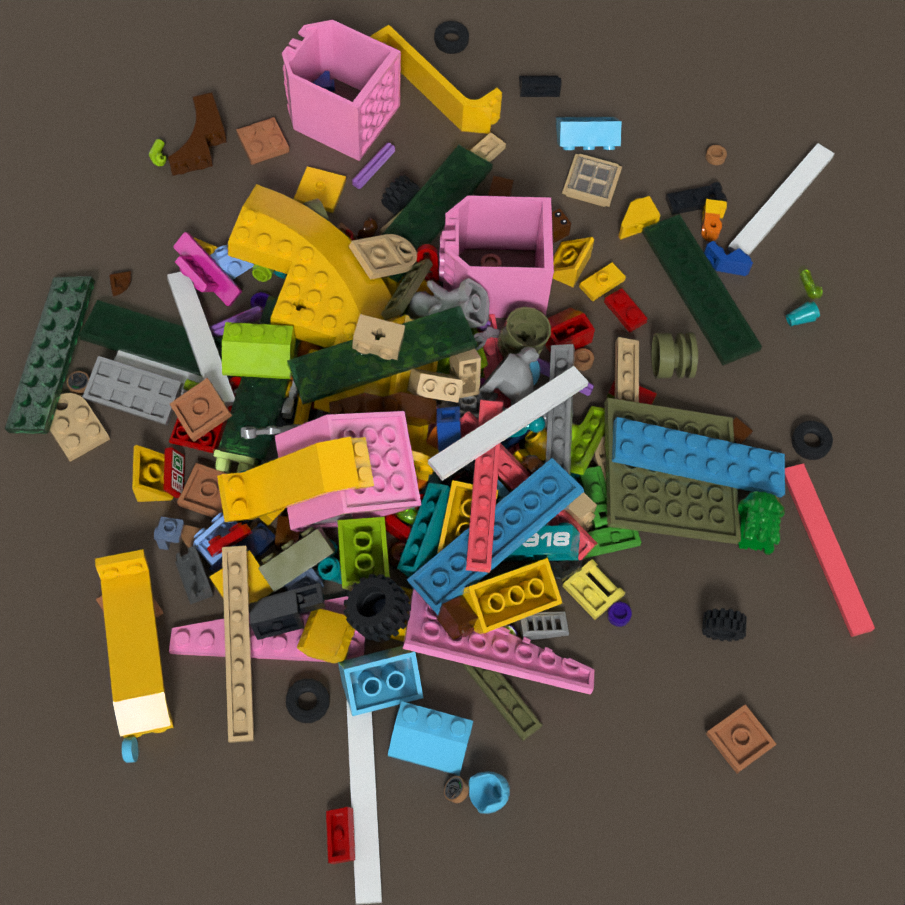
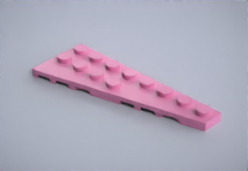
M413 588L410 599L411 611L408 612L410 618L406 624L403 649L589 695L593 692L594 669L571 658L559 657L552 652V649L547 647L542 649L530 643L531 640L526 637L521 639L514 636L505 627H500L484 634H478L473 631L466 637L460 636L452 640L436 619L437 614Z
M348 596L325 600L326 607L321 609L344 615L343 610L346 609L344 600H348ZM311 611L301 614L304 620V628ZM224 619L172 628L169 653L225 657ZM250 625L251 658L326 662L308 657L297 649L304 628L257 640ZM355 631L354 637H352L347 659L364 655L365 637L358 631Z

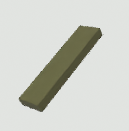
M430 259L415 263L412 269L407 272L382 311L381 315L385 321L403 314L433 265Z
M463 664L465 670L522 741L542 727L541 722L500 672Z

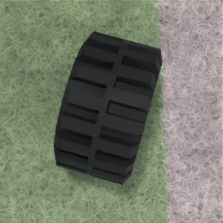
M371 574L368 579L362 577L360 583L357 584L355 582L352 585V591L348 590L346 594L348 600H344V606L346 607L343 610L344 615L347 617V622L365 638L373 639L376 642H381L382 638L387 641L391 639V635L396 637L399 634L398 630L400 628L404 629L406 627L404 622L405 620L409 621L410 615L407 613L411 611V605L408 603L410 599L405 594L406 592L391 578H386L381 574H378V576ZM385 599V605L381 612L373 617H369L372 606L377 601Z

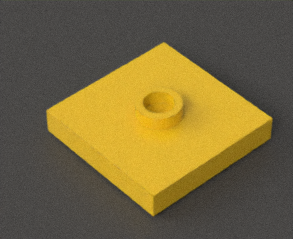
M307 166L294 200L304 204V202L318 198L327 212L334 213L346 183V176Z
M249 550L247 552L250 604L266 597L273 590L259 571L260 565ZM222 568L211 575L209 579L224 599Z

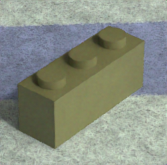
M313 526L309 527L301 533V539L296 542L291 539L281 546L283 551L277 555L272 552L261 560L263 564L258 569L274 592L335 552V547L321 526L316 529Z

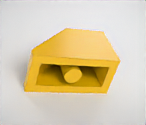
M650 196L637 198L630 203L621 224L618 236L620 240L658 226L660 213Z

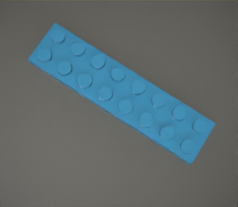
M620 417L614 420L612 462L751 492H766L780 498L785 495V454Z
M553 458L496 504L491 570L584 492L583 487ZM469 528L407 579L409 584L437 615L443 603L462 596L465 587L476 584L488 574V572L466 570Z

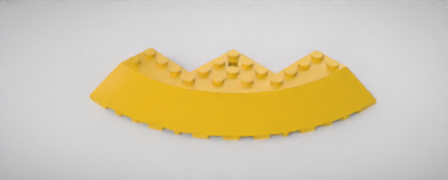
M256 184L242 206L228 240V256L287 274L271 315L270 325L293 326L295 338L332 349L315 395L314 408L330 412L329 402L361 393L382 397L388 396L394 359L386 360L379 357V355L371 353L362 354L356 349H352L353 336L360 314L385 320L381 314L392 297L382 278L370 280L349 248L352 240L330 221L290 197ZM400 315L388 319L386 321H392L394 319H397L400 317Z

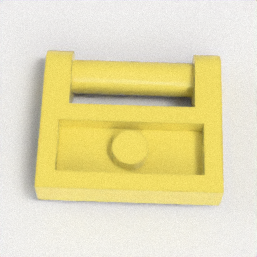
M592 559L565 581L562 587L596 620L614 602H618L626 592L622 588H617ZM591 573L611 595L607 597L587 574Z

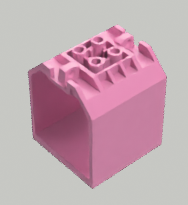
M334 20L304 25L298 32L300 36L304 37L303 41L292 38L288 44L289 46L282 52L284 85L288 101L287 109L293 129L360 161L400 107L401 51ZM325 71H329L330 79H337L361 92L351 102L313 82Z
M466 196L445 213V231H442L440 235L439 281L443 282V288L450 292L458 288L462 281L470 278L487 291L489 314H495V318H508L512 311L521 307L535 308L546 316L554 273L551 198ZM465 249L535 250V268L469 266L459 257V254Z
M404 411L330 414L275 436L278 458L315 443L350 436L351 438L366 437L374 486L337 491L288 507L287 511L292 531L302 532L311 526L314 529L319 526L326 529L337 528L338 522L312 524L343 514L344 516L345 514H352L353 519L384 517L421 506Z

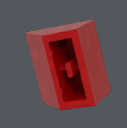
M568 308L548 318L551 325V335L545 346L550 354L552 345L573 344L575 350L592 343L595 328L584 312Z
M177 417L169 443L214 453L224 442L230 425L229 419L194 442L190 439Z

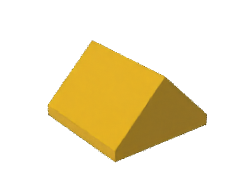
M593 237L561 242L553 256V279L574 288L591 257L594 244Z
M139 445L134 446L132 489L137 502L172 500L173 496L163 490L165 454Z

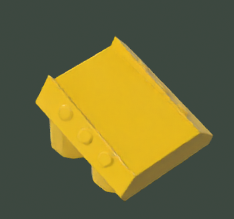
M325 609L314 610L309 615L297 649L308 657L333 664L342 662L347 659L349 645L356 630L347 622V617L343 614Z

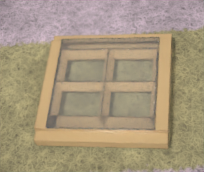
M575 154L562 194L599 206L610 207L622 166L591 156Z

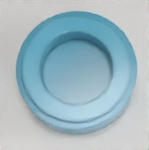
M125 737L123 739L122 756L126 763L136 762L138 759V742L136 737Z

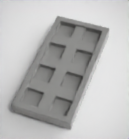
M98 356L82 397L86 400L168 426L173 413L169 403L179 397L183 383Z

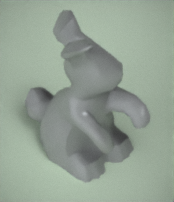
M470 278L462 281L458 288L450 292L431 280L427 281V286L434 296H431L426 291L416 292L409 303L407 313L400 315V317L408 315L410 319L418 322H425L431 319L436 323L453 322L463 328L485 326L490 319L489 298L487 291Z
M525 347L518 354L509 353L483 383L479 391L490 394L495 388H498L511 400V406L534 392L533 376L529 364L536 362L539 358L536 349ZM548 412L542 415L545 419L546 429L548 425Z

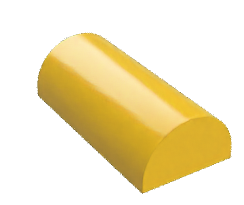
M452 480L437 554L469 528L473 484Z
M548 558L465 587L462 595L478 616L474 625V631L478 634L487 633L563 603Z

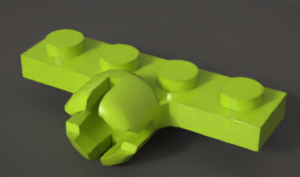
M591 406L581 425L572 423L571 473L584 475L605 433V408Z

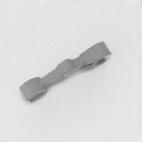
M487 327L482 333L473 335L469 339V343L473 340L476 341L478 347L475 349L479 350L485 345L488 338H498L501 330Z
M293 363L292 375L294 377L289 391V398L286 399L282 408V418L292 419L294 399L298 394L299 376L303 374L304 363Z
M300 424L283 427L266 426V428L257 429L256 427H242L241 437L253 439L256 438V435L283 433L300 426Z

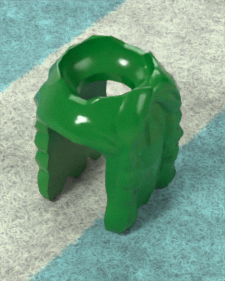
M754 491L738 503V512L741 516V541L738 542V547L747 550L749 547L755 551L758 549L762 551L763 549L765 555H770L774 551V544L778 545L780 542V518L785 514V507L776 495Z

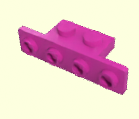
M184 232L173 246L181 255L175 261L180 267L181 273L193 281V285L198 291L214 292L226 306H231L242 293V290L188 232Z

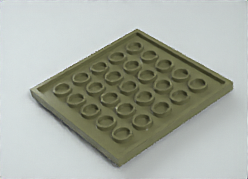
M607 398L604 402L607 527L738 544L741 541L737 488L612 462L613 424L617 417L734 443L733 418Z

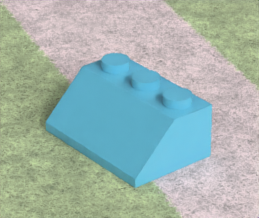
M556 117L558 145L563 147V150H575V147L583 146V150H595V146H603L604 150H614L615 146H621L622 121L616 117Z
M403 646L338 662L342 686L352 716L399 705L401 701L410 702L424 698L416 653L403 649Z
M401 701L388 756L460 776L473 721Z

